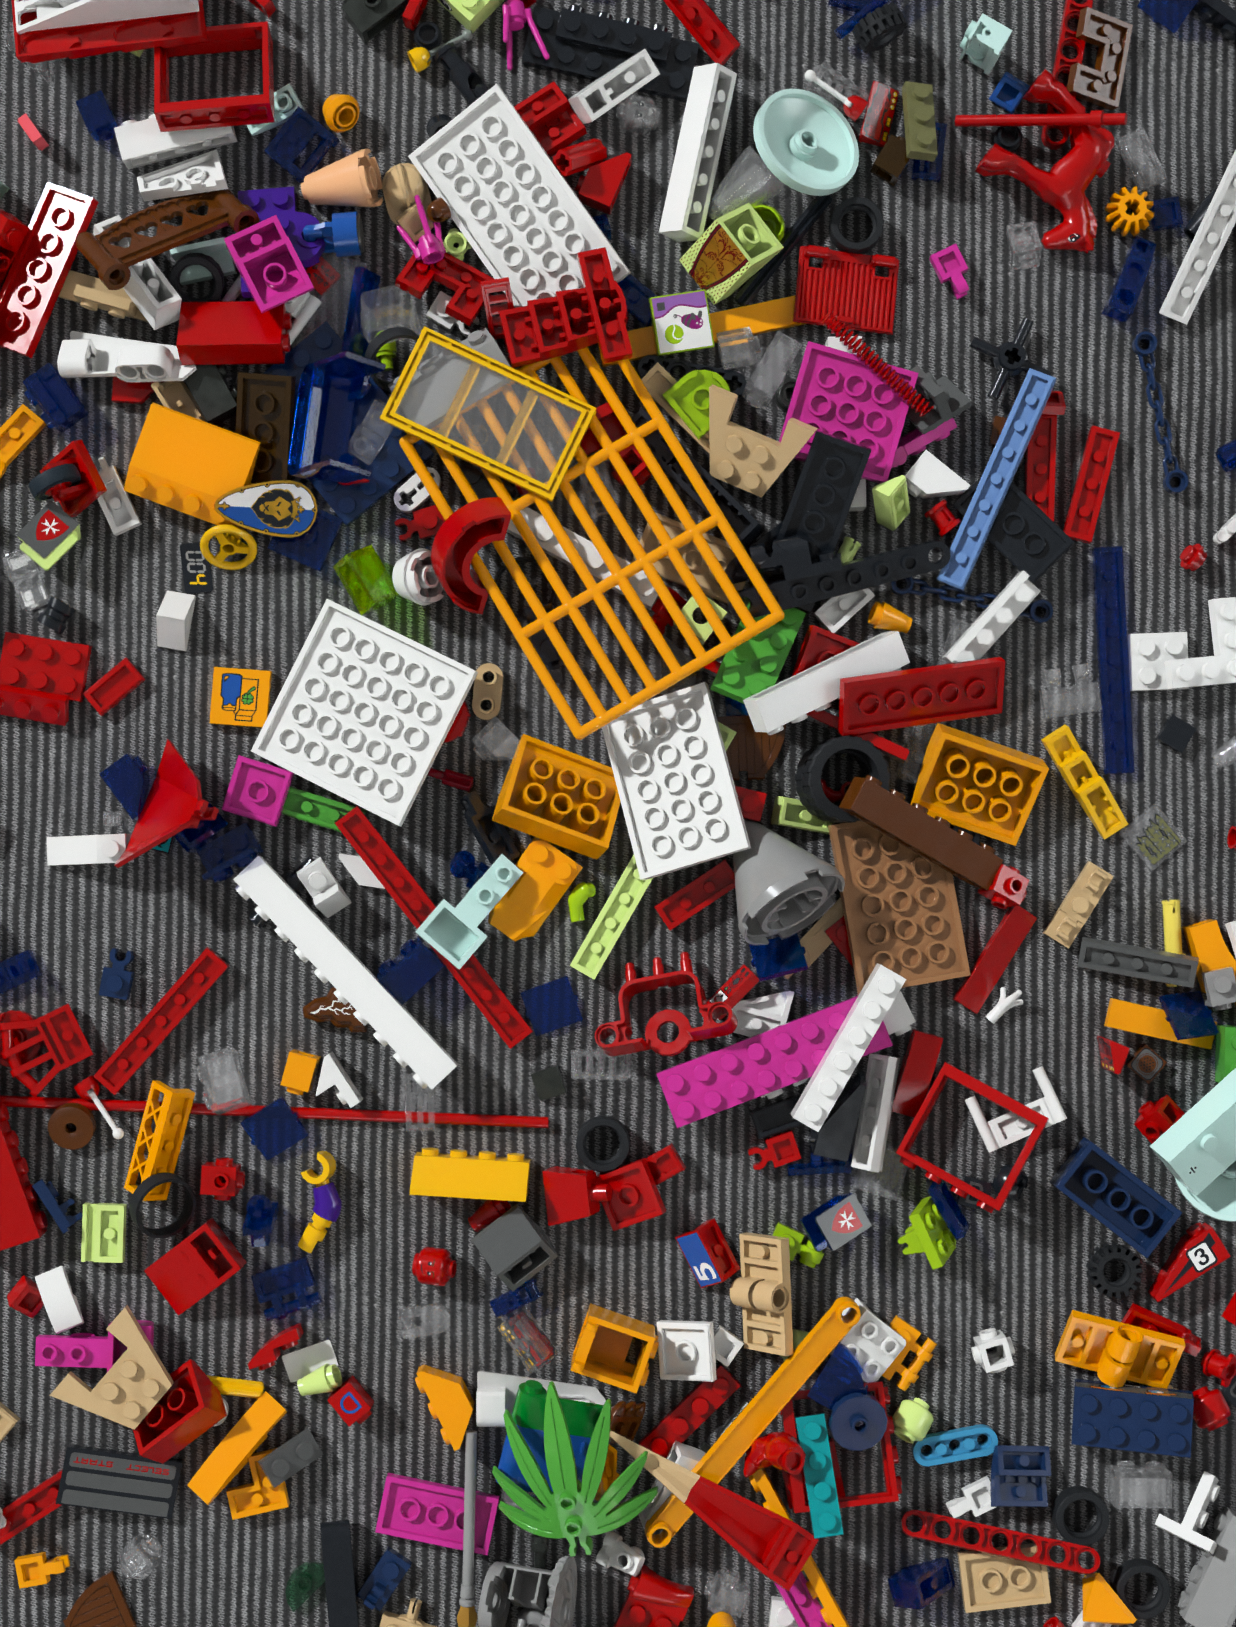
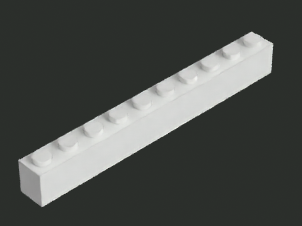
M257 856L233 879L238 884L235 890L246 901L251 898L258 905L255 911L265 921L271 919L275 923L277 928L274 931L285 942L290 939L297 947L294 950L297 956L305 963L310 961L317 968L314 971L315 975L324 984L329 981L337 989L333 992L334 995L344 1005L349 1002L356 1009L353 1013L354 1016L364 1026L369 1023L376 1030L373 1036L384 1047L389 1044L396 1053L393 1057L404 1068L407 1065L411 1067L416 1073L413 1078L422 1088L425 1089L428 1086L432 1090L459 1065L263 857Z

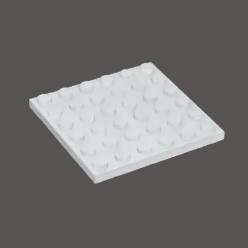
M326 599L251 752L402 827L478 672Z

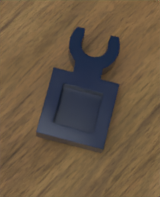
M112 948L110 960L113 965L112 967L106 966L103 969L99 995L129 1000L134 971L126 969L127 965L132 962L134 953L130 950L127 951L126 958L122 961L117 956L118 948Z

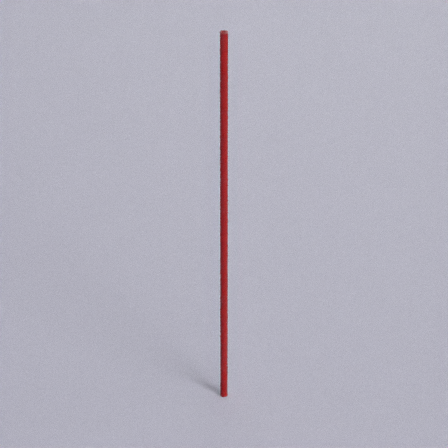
M0 1095L1 1103H4L7 1107L57 1109L66 1103H78L89 1110L99 1111L93 1100H84L82 1098H34L33 1096ZM99 1099L107 1111L144 1112L147 1101ZM193 1103L190 1114L526 1128H548L549 1117L211 1103Z

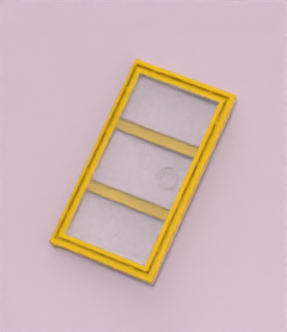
M424 326L380 416V420L553 502L593 416L596 415L597 408Z

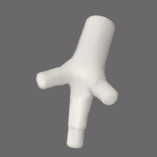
M1001 987L997 1005L985 1017L994 1024L1010 1008L1023 1005L1022 999L1016 1000L1022 994V991L1017 990L1006 998V988Z

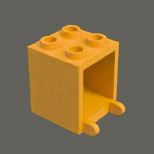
M590 1303L572 1355L570 1371L637 1394L639 1385L644 1387L649 1375L648 1359H654L659 1342H657L658 1336L655 1335V1326ZM633 1337L644 1340L636 1364L625 1361Z

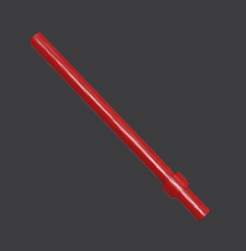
M1091 110L1090 113L955 116L956 127L1090 126V128H1103L1104 125H1126L1127 113H1104V110Z

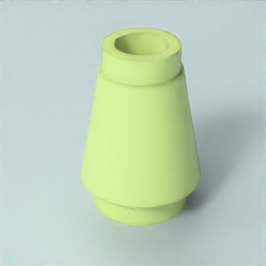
M325 1364L299 1379L297 1387L302 1396L335 1392L337 1387L342 1386V1375L336 1364Z

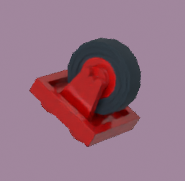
M82 439L72 441L40 470V474L29 483V490L35 500L44 501L53 498L55 502L60 503L63 511L70 517H76L107 491Z

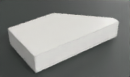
M339 853L338 858L358 885L385 889L360 856Z

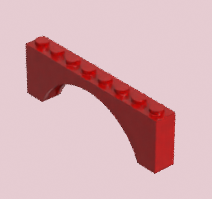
M1 1100L0 1251L40 1238L47 1231L46 1227L48 1226L46 1214L39 1209L37 1203L38 1194L32 1187L34 1184L30 1183L27 1175L29 1172L27 1161L24 1157L20 1156L18 1136L10 1128L8 1108L4 1103H1Z

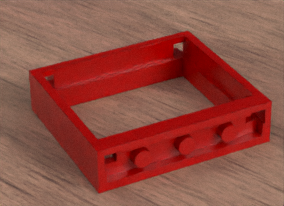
M268 21L208 26L205 28L207 41L164 49L161 46L154 47V114L160 132L275 122L273 41ZM262 49L263 94L169 102V57Z
M945 1062L898 1147L896 1154L901 1156L899 1162L913 1170H915L916 1166L927 1171L925 1177L940 1184L944 1180L953 1185L950 1191L966 1199L969 1194L978 1199L976 1205L989 1213H992L994 1209L1000 1212L1049 1122V1118ZM949 1079L1035 1125L996 1199L910 1152Z
M883 1381L798 1390L780 1411L783 1432L790 1434L797 1440L792 1400L872 1391L873 1396L882 1404L887 1416L886 1404H890L888 1386L883 1387ZM887 1416V1429L879 1441L886 1491L838 1497L839 1508L899 1501L898 1494H902V1481L900 1475H895L894 1464H898L899 1460L897 1447L891 1446L890 1434H894L892 1416ZM801 1471L796 1476L788 1473L793 1512H810L808 1500L805 1501Z

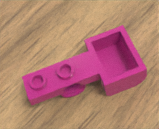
M137 1320L153 1346L154 1322ZM109 1331L108 1337L95 1336L92 1333H74L69 1336L38 1335L36 1337L35 1366L107 1368L108 1372L128 1347Z

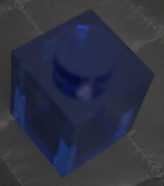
M102 90L75 101L88 132L95 141H106L115 136L114 127H118L119 124Z

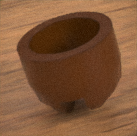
M440 197L432 201L427 207V216L434 223H442L451 218V212L447 203Z

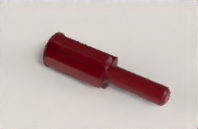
M430 768L427 776L442 780V784L465 790L469 793L474 784V776L471 777L445 769V772Z

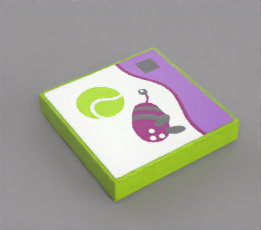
M706 289L648 299L657 356L715 347Z

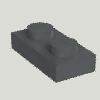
M306 1428L259 1460L258 1463L271 1486L275 1488L322 1456L323 1453L310 1430Z

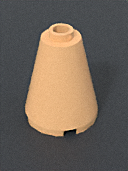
M361 149L306 175L304 182L301 183L303 198L312 205L381 206L383 197L378 198V190L382 189V178L376 158H369L370 149Z

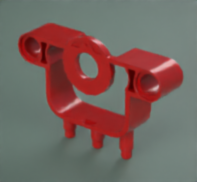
M682 952L680 954V971L664 973L662 959L656 957L653 959L652 967L654 976L637 979L634 964L627 963L625 965L626 983L621 987L618 996L621 1020L600 1025L595 1031L594 1038L598 1046L609 1056H619L651 1049L662 1056H674L687 1048L690 1042L726 1036L733 1033L737 1027L738 1020L727 1003H706L704 988L693 974L689 953ZM695 985L699 1012L704 1019L701 1027L692 1028L687 1017L679 1011L663 1010L649 1019L645 1027L646 1042L643 1038L630 1040L633 1032L629 1002L635 994L657 990L663 986ZM720 1015H728V1018L725 1022L716 1023V1020ZM666 1023H674L679 1028L678 1037L670 1043H664L658 1037L660 1027ZM616 1035L614 1042L605 1044L609 1036Z

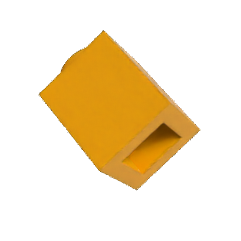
M295 1049L291 1050L280 1085L286 1086L287 1092L297 1095H303L304 1092L311 1091L321 1056Z

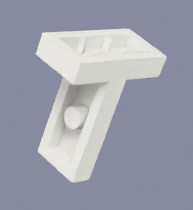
M1204 1471L1181 1524L1159 1514L1155 1523L1160 1529L1212 1555L1218 1544L1197 1533L1198 1527L1203 1529L1209 1516V1513L1206 1512L1207 1506L1210 1501L1214 1502L1219 1494L1220 1486L1217 1485L1219 1480L1216 1476Z

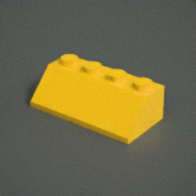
M422 1148V1152H417L414 1156L409 1195L526 1202L529 1188L530 1159H524V1154L508 1153L507 1157H496L495 1152L480 1151L479 1156L467 1155L466 1150L453 1149L450 1150V1154L439 1153L437 1148Z

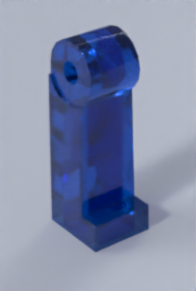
M1138 236L1134 238L1101 314L1125 323L1131 317L1152 263L1156 243Z

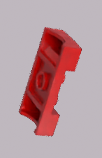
M643 1565L640 1573L636 1577L632 1576L629 1581L627 1590L630 1591L613 1627H678L680 1621L683 1622L693 1600L694 1588L670 1581L655 1573L646 1565Z

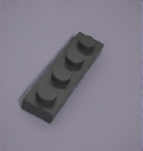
M1082 937L1077 967L1193 988L1199 958Z

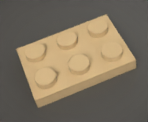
M1035 1543L1020 1545L1021 1552L1025 1556L1032 1557L1035 1555ZM1007 1546L995 1547V1549L999 1551H1003L1007 1548ZM972 1550L957 1552L963 1605L966 1613L1051 1603L1046 1566Z

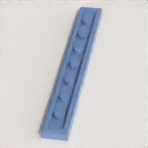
M1029 368L950 547V560L940 570L937 581L964 591L1057 381L1055 377Z

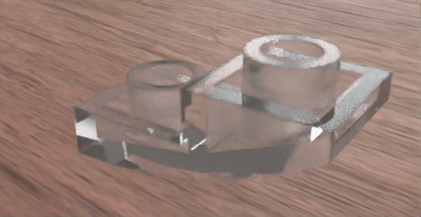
M379 398L374 399L362 424L357 426L345 449L368 465L376 458L394 428L380 420L386 403Z

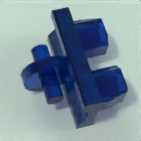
M254 1195L247 1202V1214L242 1227L243 1236L251 1237L252 1247L269 1246L270 1234L273 1232L279 1211L278 1202L271 1203L270 1199L264 1195Z

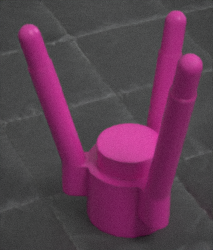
M508 0L502 5L503 42L506 43L507 69L509 71L513 69L512 31L521 30L526 21L544 59L548 60L550 56L532 18L531 9H525L524 3L521 0Z
M415 195L414 199L425 235L418 239V247L400 225H397L396 228L412 249L416 260L422 259L425 264H434L442 260L444 253H446L442 240L440 223H434L435 237L431 233L420 196Z

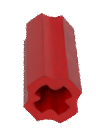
M593 138L558 150L557 154L553 156V164L562 176H568L601 163L607 158V148L600 139Z

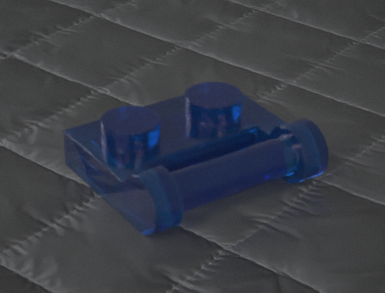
M298 106L266 147L264 154L291 174L299 183H302L305 176L313 172L330 148L336 147L339 139ZM317 134L323 140L299 169L294 165V162Z

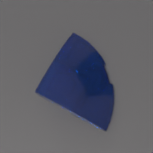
M841 1342L838 1343L807 1395L831 1410L835 1403L843 1396L854 1392L868 1395V1385H865L864 1388L861 1376L863 1372L861 1363Z

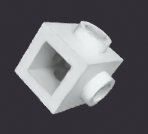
M989 1328L979 1332L980 1336L973 1337L975 1347H971L974 1361L976 1365L981 1364L986 1373L1002 1372L1007 1367L1014 1365L1012 1354H1015V1350L1010 1336L1006 1337L1001 1330L996 1331L995 1328ZM995 1347L991 1352L986 1351L988 1348Z

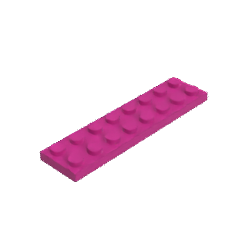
M858 996L656 1073L676 1127H682L812 1077ZM884 1021L880 1024L862 1057L892 1046Z

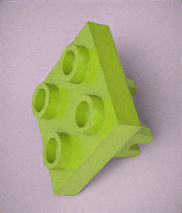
M932 1195L923 1198L910 1214L909 1219L912 1225L905 1230L906 1234L898 1239V1243L908 1244V1247L903 1249V1254L905 1255L925 1252L932 1270L943 1267L956 1248V1238L953 1231L946 1226L942 1206L936 1203Z

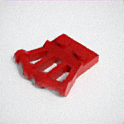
M69 1004L35 1020L0 1023L3 1049L1 1055L4 1060L7 1059L12 1069L9 1071L12 1078L16 1077L31 1091L29 1094L34 1098L60 1071L94 1055ZM38 1028L40 1034L14 1046L13 1030ZM44 1041L49 1052L22 1064L17 1053ZM52 1058L56 1064L40 1082L27 1072Z

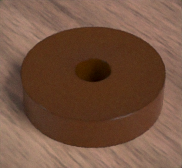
M66 1103L59 1106L48 1122V1132L51 1139L58 1146L69 1150L79 1149L87 1145L96 1131V1120L93 1113L87 1107L78 1103ZM68 1123H73L76 1129H71Z

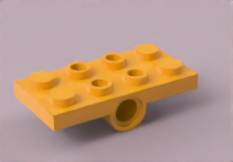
M1072 1310L1056 1349L1055 1361L1095 1371L1098 1378L1111 1387H1122L1126 1380L1152 1387L1167 1389L1185 1348V1341L1183 1338Z

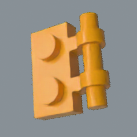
M896 1315L889 1327L906 1340V1346L882 1376L890 1381L894 1373L898 1372L902 1377L896 1385L906 1392L910 1384H914L919 1378L917 1374L924 1363L929 1362L933 1357L932 1352L937 1343L928 1337L923 1346L918 1344L916 1340L921 1335V1332ZM911 1350L916 1356L910 1365L906 1367L902 1364V1361Z

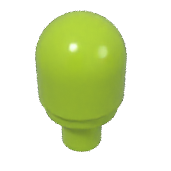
M381 330V331L377 332V333L375 334V336H377L379 333H381V332L384 331V330ZM396 339L387 342L376 354V358L381 360L382 371L393 370L392 358H395L397 353Z

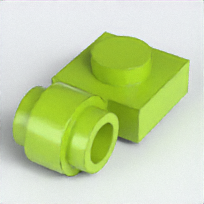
M780 1222L777 1223L772 1236L789 1238L791 1261L794 1260L796 1253H799L801 1256L799 1261L804 1265L815 1268L816 1264H820L824 1256L823 1249L817 1252L810 1240H808L807 1244H802L801 1242L805 1236L804 1233Z

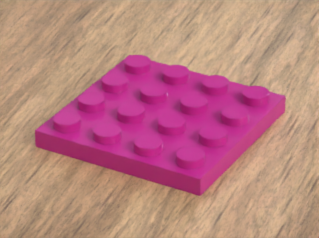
M808 341L779 442L782 440L789 419L794 418L818 428L817 430L870 448L871 453L861 478L881 484L888 481L909 405H907L908 399L903 401L904 395L899 397V392L894 393L895 388L890 389V385H886L887 380L882 381L883 376L877 377L878 372L873 373L874 368L869 369V365H865V361H861V357ZM887 364L884 370L892 366L887 375L896 370L891 379L900 374L896 383L901 378H904L901 386L909 382L906 389L913 386V389L910 391L912 393L919 373ZM815 433L794 459L805 462Z

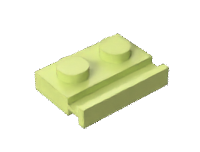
M83 1204L81 1262L123 1263L125 1261L127 1204Z

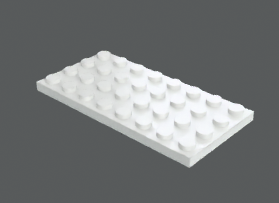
M495 84L408 156L436 197L442 198L447 203L451 212V218L493 278L509 277L515 308L527 306V301L555 297L556 291L585 288L577 260V253L606 247L614 281L619 283L631 273L498 84Z

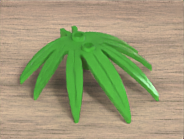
M549 1382L544 1413V1449L553 1492L510 1412L507 1409L505 1410L504 1422L515 1460L526 1482L544 1506L515 1484L496 1466H493L492 1473L501 1488L524 1511L502 1501L499 1503V1509L513 1523L532 1534L546 1538H566L570 1544V1557L576 1556L578 1538L580 1546L585 1549L586 1555H591L593 1542L590 1536L603 1534L626 1524L643 1511L657 1495L658 1486H655L614 1508L626 1496L640 1475L648 1456V1451H645L621 1473L597 1503L593 1502L601 1482L609 1446L611 1427L610 1399L605 1401L595 1425L585 1459L581 1483L577 1479L573 1447L562 1405L554 1382Z

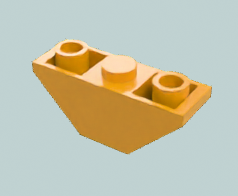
M424 1364L418 1368L416 1373L418 1376L415 1378L417 1387L422 1394L426 1392L430 1400L428 1408L434 1419L438 1418L443 1427L440 1429L443 1440L447 1445L451 1444L454 1451L461 1447L475 1402L462 1377Z

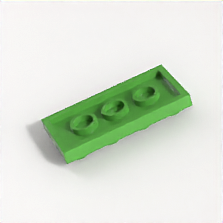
M749 601V603H748V605H747L748 610H749V607L751 606V605H750V603H751L750 601ZM796 608L783 610L785 617L782 621L726 653L710 690L744 704V699L775 685L806 613ZM767 615L755 617L754 620L757 622ZM740 621L735 634L746 628L742 621Z

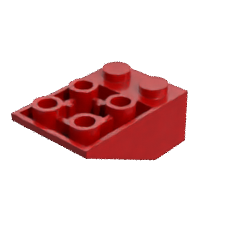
M211 1218L146 1268L144 1272L179 1316L238 1272L247 1262L216 1221Z

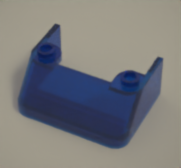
M344 351L311 363L304 368L300 378L288 461V472L290 475L304 479L350 483L370 477L371 471L359 468L357 458L354 455L348 454L355 401L362 399L363 396L368 394L371 386L370 375L384 371L386 364Z

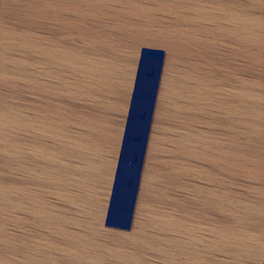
M1095 547L1092 549L1104 774L1135 773L1123 547Z

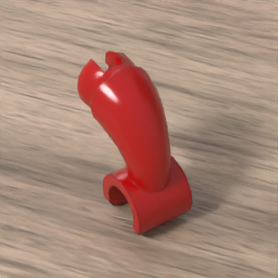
M821 779L822 789L826 797L832 803L842 801L845 796L844 788L846 785L851 784V782L843 783L839 791H834L827 786L825 780Z

